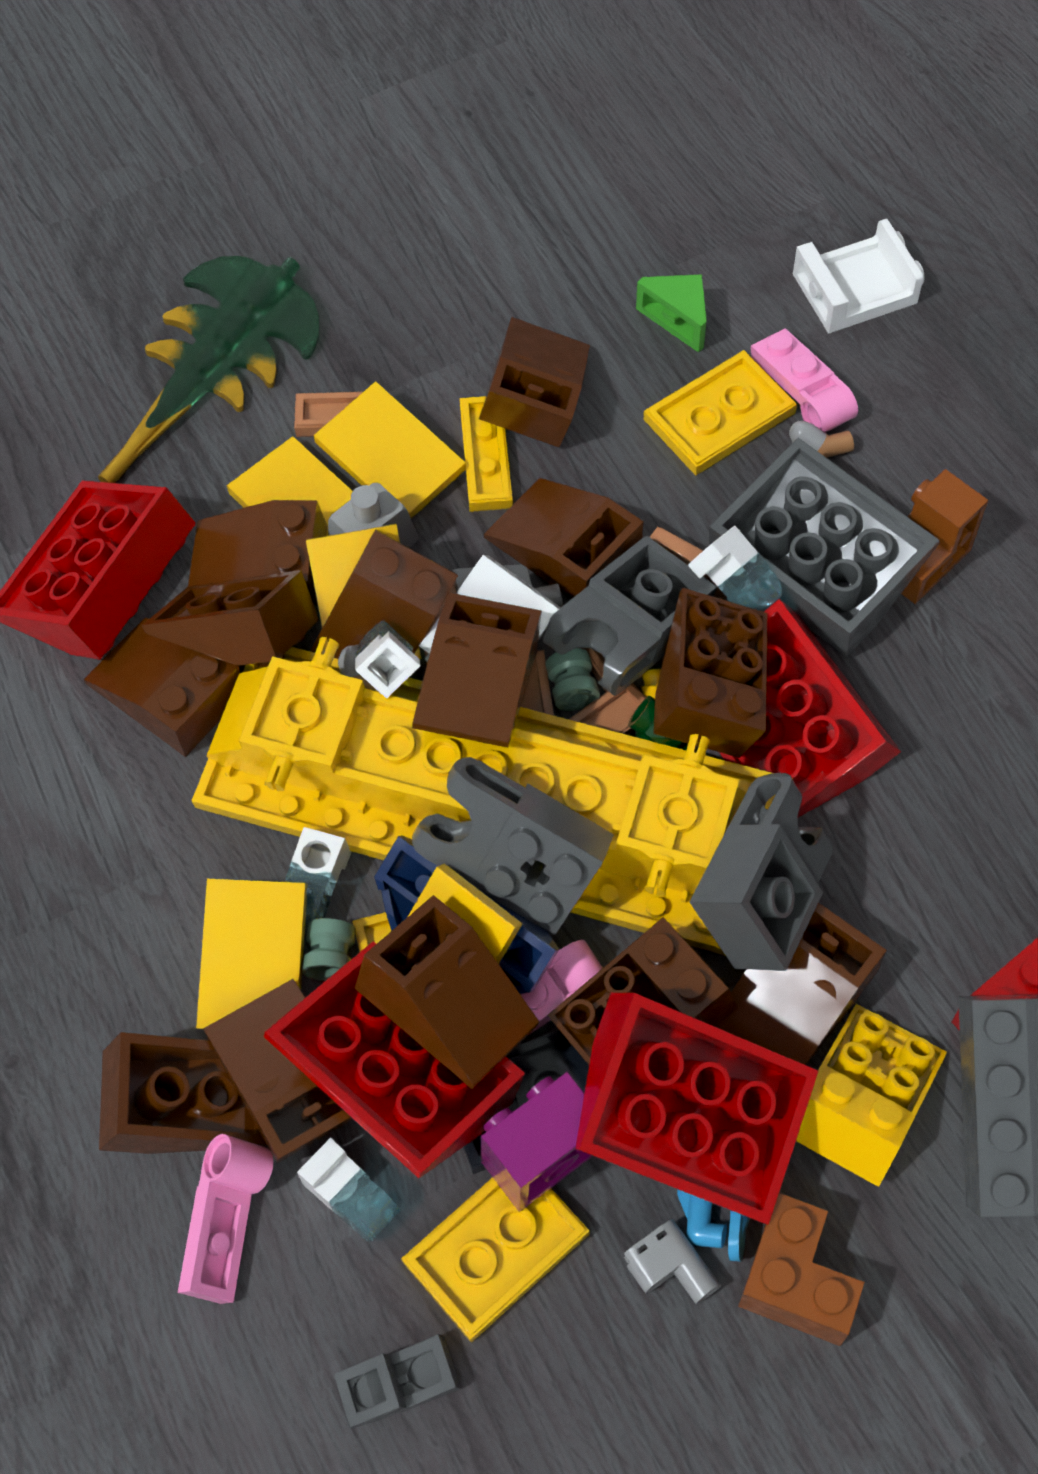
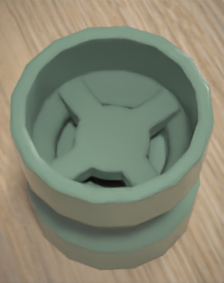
M575 648L564 655L556 652L545 662L548 678L555 683L552 694L555 706L558 709L564 711L580 710L596 699H599L600 692L597 681L590 676L592 662L587 650Z
M331 918L315 919L308 922L306 941L310 945V951L303 958L302 973L304 976L325 982L351 960L347 954L355 943L356 928L354 925L343 920Z

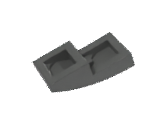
M440 1334L390 1355L382 1353L334 1374L350 1428L360 1427L390 1417L462 1389L445 1336Z

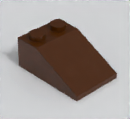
M271 500L197 520L188 586L301 570L314 605H318L306 545V539L327 536L328 526L318 501Z
M375 529L310 651L316 652L321 637H327L328 642L331 638L339 644V648L334 658L339 659L345 647L361 645L366 648L378 635L383 637L389 631L415 654L458 574Z
M298 570L188 586L142 626L148 635L235 665L257 663L259 667H267L272 656L284 659V654L293 645L305 639V633L319 618L302 571Z
M145 617L83 680L94 691L186 757L221 720L240 669L238 665L146 634L142 625L149 618Z
M120 1032L103 1050L99 1134L100 1151L143 1154L206 1151L211 1141L220 1134H226L263 1147L266 1146L262 1135L210 1041Z

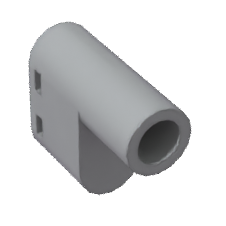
M673 1219L659 1226L624 1253V1259L628 1263V1270L645 1294L650 1293L674 1275L696 1305L707 1299L721 1287L719 1281Z

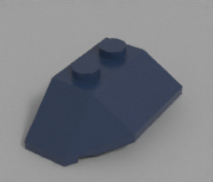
M403 835L397 837L374 876L378 891L381 890L384 908L391 931L408 917L437 865L417 853L413 847L412 839ZM490 898L522 923L521 928L499 962V965L519 994L533 992L558 953L559 948L546 930Z

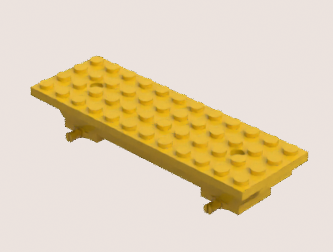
M327 637L319 639L315 653L291 647L284 654V659L272 656L269 666L259 667L257 663L247 664L243 673H239L206 755L208 761L192 798L195 808L298 837L301 836L303 827L345 838L352 852L384 860L397 837L403 835L412 839L417 825L429 815L441 814L459 822L471 820L469 812L449 795L447 789V777L454 763L459 759L471 757L490 766L523 787H526L527 784L532 785L614 834L602 865L570 913L645 933L664 917L690 946L725 955L689 901L748 788L758 777L772 773L706 756L710 740L705 736H701L698 750L695 753L699 734L690 735L687 749L683 750L520 707L508 748L413 729L412 723L423 681L408 677L386 699L380 692L366 689L363 680L340 673L338 659L334 658L339 644L331 638L328 642ZM775 795L766 802V809H769Z

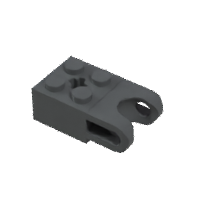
M646 535L591 578L588 587L553 614L548 623L543 642L561 655L578 647L591 648L601 653L605 658V663L603 666V677L598 681V684L616 696L665 656L681 589L686 588L714 597L717 586L705 577L699 578L687 564Z
M471 757L457 760L449 771L447 789L449 795L469 812L471 820L459 822L441 814L427 816L417 825L413 832L412 844L415 851L437 866L446 864L485 895L555 936L602 865L614 834L530 784L523 787L490 766Z
M772 773L754 780L689 901L735 969L786 971L823 894L818 883L832 855L833 845L822 827H798L797 815L802 801V794L792 777L786 773ZM775 795L769 809H766V802Z

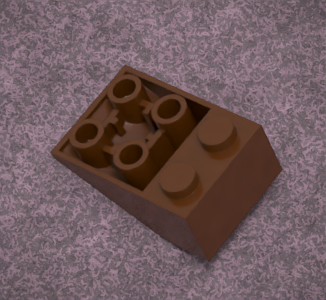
M511 317L479 419L560 447L573 419L583 384L590 345Z
M539 478L484 533V538L520 564L526 566L527 569L550 585L558 584L560 592L572 599L589 586L591 578L643 538L644 521L608 497Z
M682 588L679 593L655 693L653 734L685 743L689 742L690 735L699 734L697 746L700 744L701 736H705L710 740L707 749L740 758L766 731L767 613Z
M448 593L437 623L412 728L508 748L537 654L542 610Z
M434 895L364 954L355 989L471 1089L488 1075L539 1024L537 1017L473 927Z
M818 903L787 970L746 969L731 991L738 1008L716 1027L807 1066L877 974L887 950Z
M663 917L547 1016L589 1065L593 1041L611 992L639 994L714 1027L738 1007L729 988Z
M294 979L203 1028L277 1164L354 1120L264 1038V1033L268 1028L305 998Z

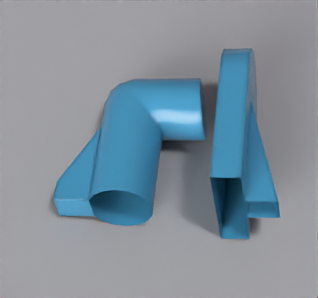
M678 1190L677 1196L687 1218L686 1236L689 1242L700 1247L723 1248L726 1240L727 1225L711 1223L712 1203ZM733 1211L730 1212L729 1260L742 1262L746 1229L750 1218Z

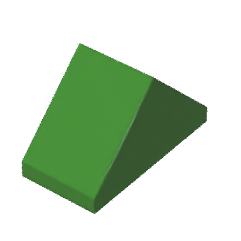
M702 274L642 277L637 282L636 309L699 353L704 348L707 321Z

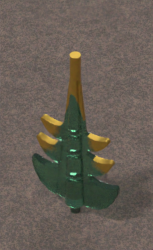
M221 256L200 264L183 278L186 287L198 289L209 294L220 303V306L217 309L204 304H188L176 307L163 314V322L166 325L185 330L196 341L192 345L185 341L168 339L159 340L145 346L147 356L167 363L176 371L125 446L99 474L98 479L100 482L116 483L137 457L207 392L218 395L232 405L237 412H242L244 410V393L241 381L236 373L232 371L234 367L247 369L262 379L268 388L274 387L277 375L276 360L270 344L265 340L268 336L282 339L289 343L305 360L312 356L319 341V314L315 302L308 292L306 293L301 287L294 284L292 277L300 269V265L295 259L287 257L280 267L273 264L267 267L260 262L243 256Z

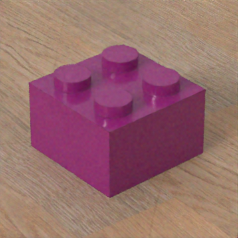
M568 1072L555 1081L551 1076L541 1080L527 1093L528 1101L514 1112H511L509 1108L501 1110L483 1127L486 1133L481 1136V1163L519 1212L592 1157V1155L575 1149L584 1093Z

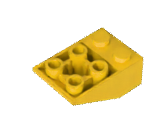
M856 1004L818 1069L819 1072L796 1142L879 1187L900 1149L947 1051L884 1019L879 1014Z

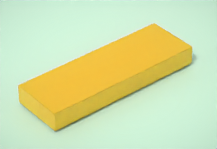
M486 396L459 398L470 512L508 509L513 505L505 428L479 419Z

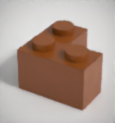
M946 469L933 481L929 479L924 480L911 498L914 506L908 518L940 540L939 545L901 593L914 604L923 598L972 550L988 503V499Z
M779 1193L769 1225L765 1224L738 1307L841 1346L849 1335L865 1282L812 1262L828 1211Z

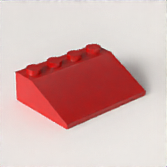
M82 480L0 590V623L71 655L101 660L103 655L112 648L115 638L127 621L136 614L139 604L150 588L159 581L163 570L174 554L183 547L186 537L196 522L167 487Z
M778 599L764 611L767 613L766 731L740 758L720 753L725 761L770 773L789 774L802 794V801L797 818L861 783L901 753V750L798 613Z
M373 941L268 1028L264 1033V1038L416 1177L421 1178L485 1131L484 1125L494 1115L508 1108L513 1103L525 1073L505 1057L471 1089L355 989L364 954L376 945Z
M611 992L593 1041L575 1149L769 1225L819 1071L639 994Z

